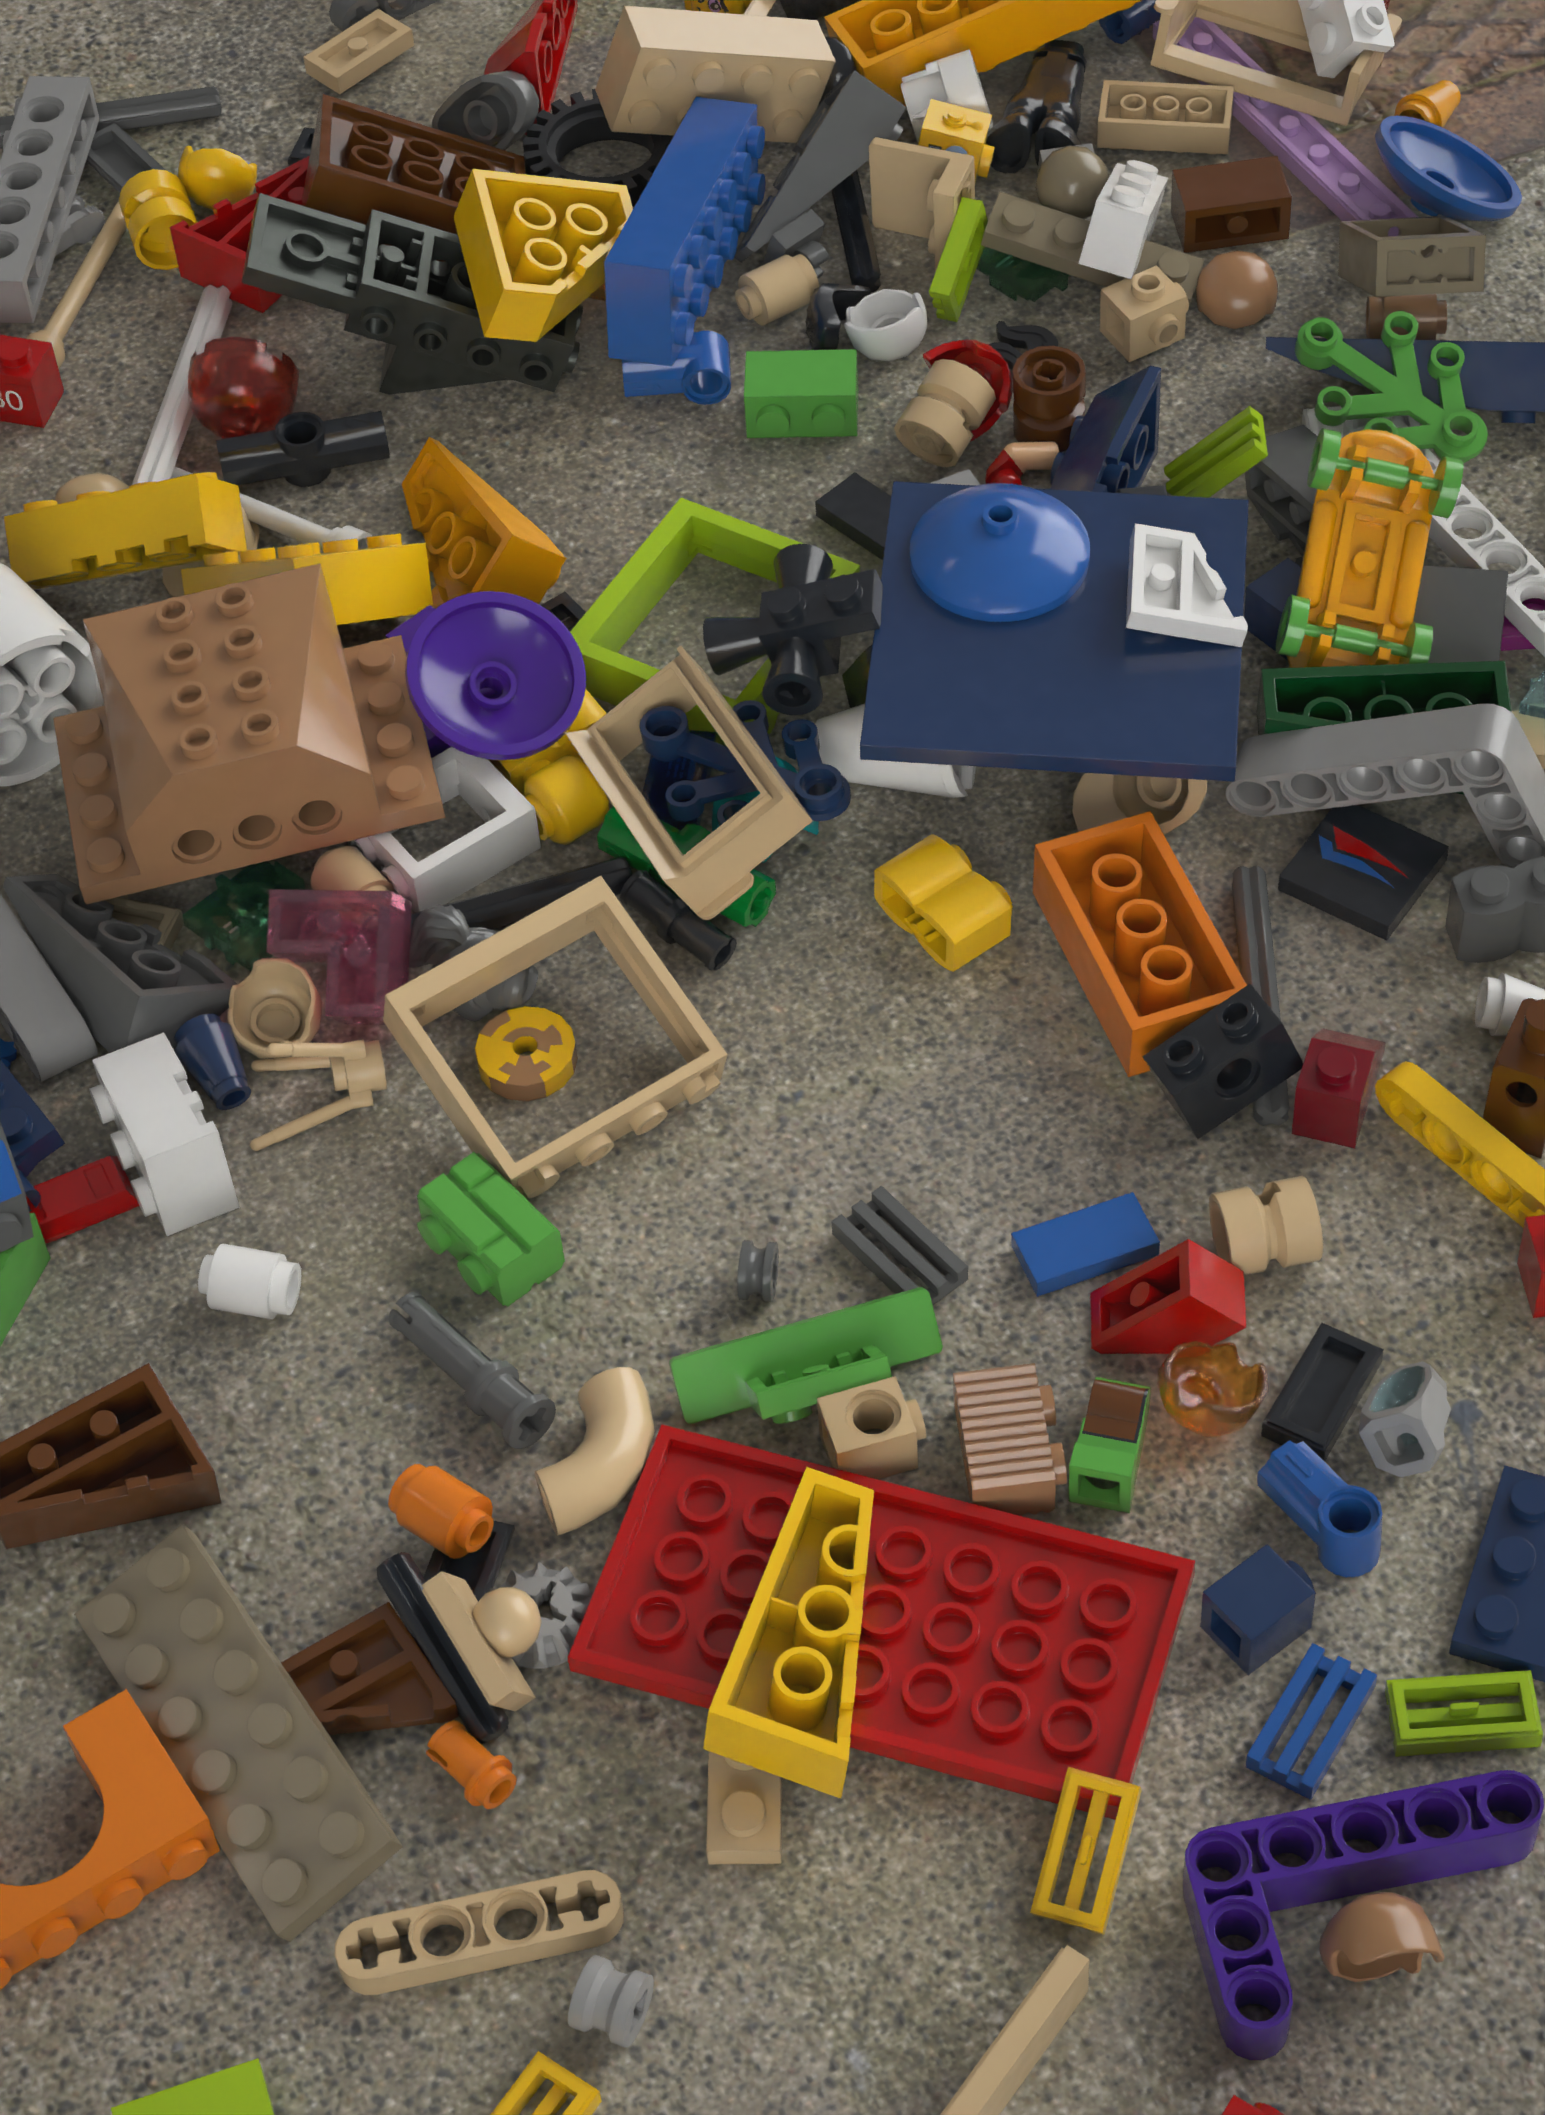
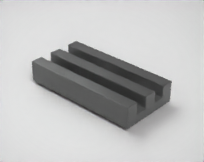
M882 1186L871 1193L872 1200L866 1204L860 1200L851 1207L852 1215L848 1218L841 1214L831 1221L832 1235L894 1294L918 1288V1286L860 1232L864 1227L890 1250V1254L904 1267H908L929 1287L927 1290L930 1293L932 1305L968 1280V1266ZM880 1216H882L896 1231H898L913 1247H915V1248H916L929 1262H931L945 1277H943L933 1266H931V1265H930L916 1250H914L899 1234H897L883 1219H881Z

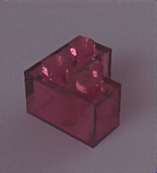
M270 890L267 953L278 958H287L292 962L327 963L326 1017L346 1025H386L383 1021L385 995L408 983L412 902L393 891Z

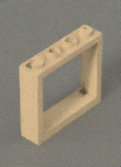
M602 876L593 879L385 995L384 1023L472 1152L481 1154L522 1195L525 1193L528 1198L536 1197L547 1191L559 1180V1173L580 1162L582 1166H589L599 1161L612 1150L614 1141L629 1132L634 1131L636 1135H641L652 1130L667 1117V1110L687 1099L689 1104H694L711 1095L721 1084L719 1080H721L728 1055ZM595 931L687 1064L515 1163L422 1027Z

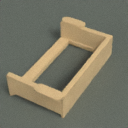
M1156 0L1154 9L1161 13L1150 66L1212 85L1234 86V92L1344 126L1348 125L1356 103L1377 68L1381 67L1385 52L1364 49L1350 63V65H1353V68L1350 71L1343 97L1177 45L1194 18L1197 17L1311 52L1298 0ZM1387 14L1394 38L1401 27L1402 19L1395 14Z
M679 646L677 648V651L680 653L679 656L587 730L565 732V734L663 881L702 920H710L752 887L754 883V876L750 872L813 820L728 704L712 679L682 646ZM695 705H698L760 792L757 797L684 855L620 763L624 757L643 743L639 727L641 718L651 709L660 706H673L686 714Z

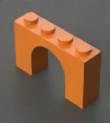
M127 1689L63 1725L78 1763L104 1803L103 1822L92 1848L79 1863L64 1874L52 1880L28 1886H13L0 1883V1990L8 1984L11 1977L41 1958L48 1959L62 1954L76 1942L81 1934L106 1919H116L127 1915L141 1903L143 1897L171 1880H182L190 1877L206 1864L208 1858L220 1852L207 1815Z

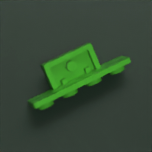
M918 1287L675 1356L670 1359L669 1366L682 1416L687 1423L693 1424L752 1407L762 1420L772 1417L773 1423L782 1424L797 1421L813 1413L811 1406L817 1404V1398L890 1378L892 1377L890 1367L940 1353L943 1345L930 1293L925 1288Z

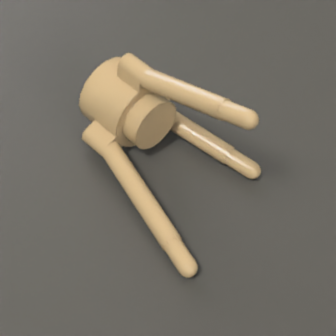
M363 1039L345 1043L269 1044L266 1048L269 1055L290 1057L254 1060L251 1064L253 1071L331 1068L335 1092L347 1090L348 1096L253 1139L250 1142V1148L254 1151H259L352 1109L374 1106L372 1092L387 1089L379 1040L364 1042Z

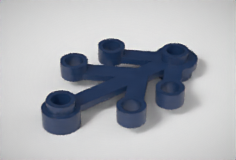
M748 700L740 702L733 707L736 715L813 821L833 819L848 808L851 801L850 785L838 769L822 763L819 754L818 729L813 722L798 719L789 722L782 729L784 752L789 758L797 760L799 772L795 773L779 767L767 733L769 724L765 706L758 701ZM673 706L656 707L648 711L641 718L639 727L644 749L655 759L669 762L682 756L727 773L695 782L680 780L671 784L666 790L665 797L669 815L673 819L682 822L691 821L703 813L704 804L758 791L728 747L690 733L687 716L679 708ZM754 719V721L752 722H744L746 720ZM801 738H805V739H806V740H803V741H795V740L801 739ZM684 799H691L687 802H679ZM731 800L722 804L717 811L718 826H721L748 803L743 800Z

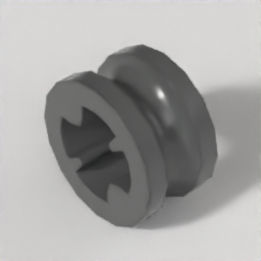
M744 1240L742 1242L737 1279L739 1300H748L750 1295L757 1293L763 1297L764 1302H773L776 1293L779 1263L777 1242H768L767 1246L762 1249L756 1248L752 1240Z

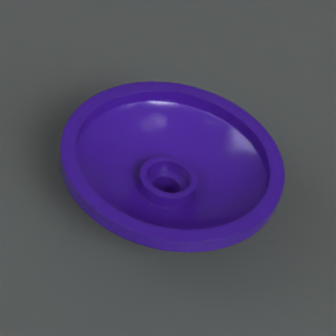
M483 591L468 593L438 606L417 628L411 640L405 664V679L409 698L424 724L438 738L453 748L485 759L513 760L531 756L547 749L570 729L580 711L585 696V664L579 646L570 631L546 608L527 598L505 592ZM491 688L498 693L499 697L496 699L486 698L480 690Z

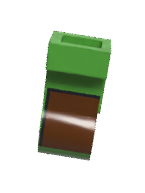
M1095 1377L1086 1418L1083 1417L1078 1441L1074 1444L1069 1464V1502L1130 1513L1146 1432L1151 1387ZM1086 1476L1120 1482V1485L1110 1489H1101L1092 1485Z

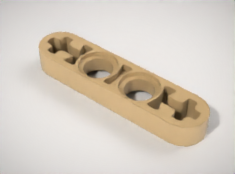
M584 1870L361 1918L350 1923L341 1931L335 1943L334 1956L344 1983L352 1991L363 1995H379L598 1947L610 1942L619 1933L624 1922V1908L621 1893L613 1879L607 1874L596 1870ZM585 1897H595L597 1905L600 1906L598 1908L599 1918L593 1921H584L580 1911V1900ZM556 1902L561 1929L551 1931V1922L546 1904ZM513 1909H524L537 1917L534 1931L520 1940H508L496 1932V1925L499 1919L506 1912ZM440 1925H452L458 1927L464 1933V1940L461 1946L454 1953L447 1956H435L429 1954L423 1948V1941L426 1935L433 1928ZM408 1934V1941L414 1961L405 1963L401 1952L403 1949L399 1936ZM368 1944H376L380 1952L377 1958L378 1966L372 1969H364L360 1960L363 1956L362 1947Z

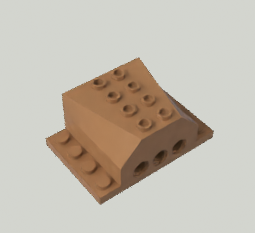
M320 563L83 619L104 706L55 717L53 720L79 887L86 905L446 818L423 722L412 705L406 687L405 664L407 656L402 636L399 635L343 649Z

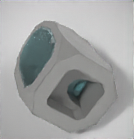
M1422 1361L1394 1370L1373 1387L1361 1410L1359 1434L1376 1468L1398 1477L1431 1470L1438 1461L1445 1446L1444 1429L1451 1411L1447 1401L1446 1382L1431 1365Z

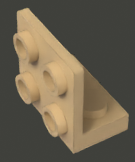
M875 137L869 145L872 224L875 228L929 238L928 251L930 254H935L936 272L962 197L975 199L974 156Z

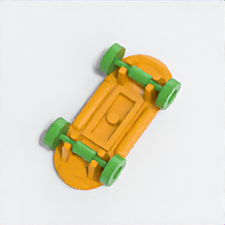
M1324 428L1320 430L1311 456L1307 486L1315 488L1316 493L1296 596L1290 595L1286 601L1276 640V653L1287 656L1290 668L1428 663L1433 641V627L1413 622L1432 515L1449 518L1452 514L1461 487L1464 467L1463 460L1443 456L1434 475L1430 462L1420 449L1399 435L1388 431L1366 429L1349 433L1341 438V432Z

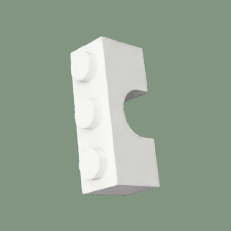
M1129 160L1126 165L1117 163L1096 200L1078 264L1132 279L1139 264L1145 240H1151L1168 178L1157 175L1158 169L1145 162Z

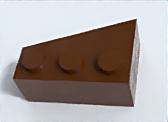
M149 1363L0 1442V1540L6 1549L222 1503L214 1469Z

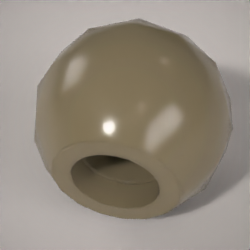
M1069 145L1053 151L1040 165L1035 189L1038 200L1043 206L1087 219L1092 217L1096 200L1110 176L1107 166L1096 154L1086 147Z

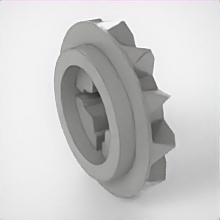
M538 1561L534 1569L518 1574L510 1570L507 1581L500 1587H515L525 1591L536 1602L538 1607L552 1597L550 1606L552 1615L555 1617L552 1620L541 1617L542 1622L538 1639L528 1651L512 1657L515 1664L524 1668L542 1669L554 1667L568 1661L567 1657L592 1598L588 1584L581 1583L576 1579L567 1566L558 1571L547 1569Z

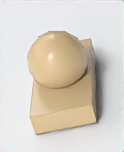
M443 1571L422 1585L424 1596L489 1705L516 1712L536 1698L512 1657L528 1651L538 1639L542 1620L536 1602L525 1591L515 1587H500L485 1593L478 1602L465 1579Z

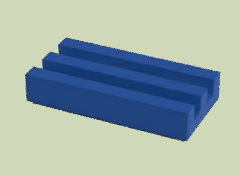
M1314 1643L1311 1644L1246 1757V1768L1310 1800L1313 1798L1375 1689L1377 1674L1365 1668L1361 1674L1350 1669L1351 1661L1338 1656L1333 1661L1325 1657V1649ZM1316 1675L1324 1677L1323 1683L1278 1761L1274 1762L1268 1759ZM1340 1686L1351 1690L1304 1775L1302 1776L1292 1771Z

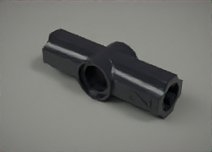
M381 411L322 421L314 413L294 412L280 419L275 426V430L216 440L223 479L225 482L238 486L284 477L292 485L311 487L327 479L333 468L390 458Z

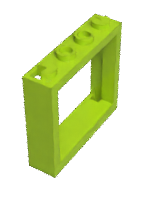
M680 498L570 631L579 646L584 660L586 690L592 697L617 706L660 671L657 668L621 655L618 651L698 553L777 583L774 569L776 555L787 546L803 543ZM827 553L833 563L830 578L860 572L859 564ZM767 658L736 700L723 695L732 709L743 701L753 700L762 703L767 711L768 734L772 732L779 712L771 709L765 703L762 696V689L772 665L769 658ZM695 705L686 713L690 733L726 746L698 705ZM754 719L746 720L744 722H752L754 721Z

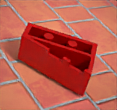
M310 156L255 183L256 193L232 205L227 198L212 205L213 215L191 226L184 220L171 226L170 232L180 276L202 287L212 285L220 288L224 285L231 292L229 299L261 313H264L282 296L281 294L268 292L261 288L241 283L254 208L259 193L302 205V195Z

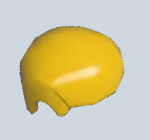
M188 145L184 148L181 155L178 178L183 182L187 195L193 202L213 210L212 205L226 198L232 205L253 194L257 179V165L255 163L248 164L240 156L224 149L203 148L193 151L192 146Z

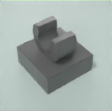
M812 209L772 234L762 265L783 255L794 257L801 254L809 260L816 272L817 278L821 277L824 271L819 265L829 259L828 252L819 243L825 223Z

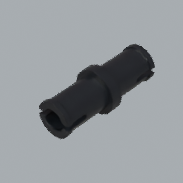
M639 870L624 884L620 893L621 902L629 905L657 927V935L669 944L677 942L703 962L705 967L711 971L712 969L714 971L720 969L731 958L736 949V939L731 935L728 936L709 920H702L681 898L655 880L649 872Z

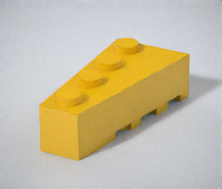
M214 472L194 473L158 482L138 483L129 486L127 489L114 492L93 491L76 495V500L58 504L55 500L29 502L23 505L24 512L4 516L10 567L32 589H42L201 562L205 554L238 551V555H240V551L247 550L238 485L218 480L217 473Z
M806 1467L708 1710L703 1746L704 1750L840 1799L849 1762L851 1723L855 1699L856 1670L874 1490Z

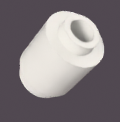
M220 1244L214 1255L207 1254L202 1261L198 1278V1289L201 1294L207 1295V1304L211 1309L274 1319L277 1314L291 1315L294 1311L301 1286V1267L299 1263L288 1262L284 1254Z

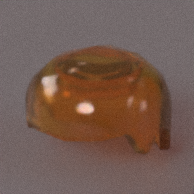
M1192 1341L1176 1345L1164 1360L1157 1373V1385L1167 1413L1182 1427L1205 1438L1220 1437L1238 1432L1257 1412L1269 1393L1268 1372L1264 1363L1259 1362L1253 1366L1246 1365L1238 1355L1236 1344L1232 1342L1210 1346L1204 1342Z

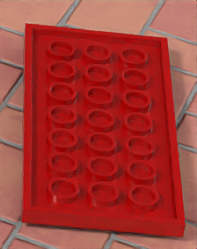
M661 1424L567 1657L571 1672L709 1709L805 1469L809 1467L874 1490L850 1748L1059 1804L1068 1767L1132 1784L1195 1575V1560ZM1081 1787L1076 1805L1077 1810L1089 1812L1094 1790ZM1109 1796L1104 1817L1116 1820L1121 1801L1120 1797Z

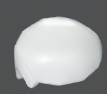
M882 289L865 296L855 307H848L846 309V323H844V327L854 348L870 360L893 361L908 356L920 345L927 329V311L923 299L918 292L911 294L905 290Z

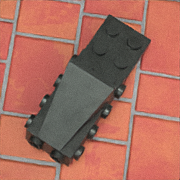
M259 193L254 208L241 283L312 303L319 307L346 313L344 331L385 342L379 392L392 395L503 380H514L555 392L562 373H572L580 349V342L575 341V335L581 323L583 305H578L537 342L484 337L458 235L373 209L367 224L364 225Z

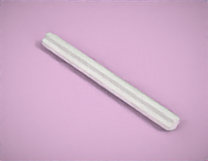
M209 285L202 292L132 485L144 482H158L171 478L233 304L231 299H229L231 292L224 285L220 288Z

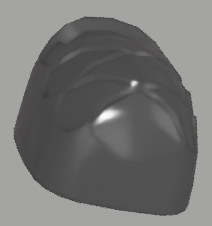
M500 71L482 75L467 81L448 97L435 113L431 128L506 150L522 138L527 129L533 124L538 115L539 98L534 86L523 74L514 71Z

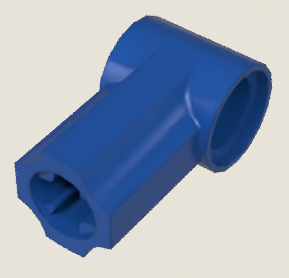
M703 330L694 332L691 344L682 347L672 367L622 360L625 397L684 393L690 401L707 405L722 401L731 390L729 344L721 334L714 331Z
M1288 1441L1273 1451L1269 1460L1258 1471V1486L1317 1544L1318 1559L1324 1568L1335 1575L1346 1578L1359 1577L1370 1572L1377 1565L1381 1554L1382 1508L1376 1496L1365 1488L1348 1485L1304 1441L1300 1443ZM1342 1530H1354V1531H1358V1532H1357V1533H1345V1532H1342Z

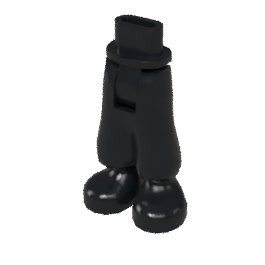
M1054 39L1045 43L1043 48L1035 52L1033 61L1020 88L1006 105L1003 113L1004 118L988 131L985 144L995 147L991 167L996 171L1007 174L1016 173L1024 168L1031 152L1032 134L1036 132L1035 160L1037 166L1040 150L1069 145H1082L1077 137V132L1081 120L1080 101L1087 61L1083 56L1084 48L1081 44Z

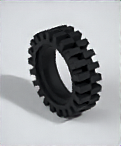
M592 89L593 99L585 101L582 93L577 92L570 95L571 106L568 107L559 99L551 103L552 114L545 110L540 111L536 117L537 124L533 123L526 131L527 137L523 138L526 175L627 185L633 209L674 137L673 135L611 132L595 89ZM619 140L632 142L644 146L652 154L649 160L642 166L627 173L610 177L577 175L566 171L559 164L562 158L570 151L597 141Z

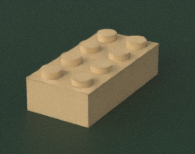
M1104 80L1098 116L1097 148L1171 151L1177 153L1191 152L1211 155L1228 154L1234 86Z

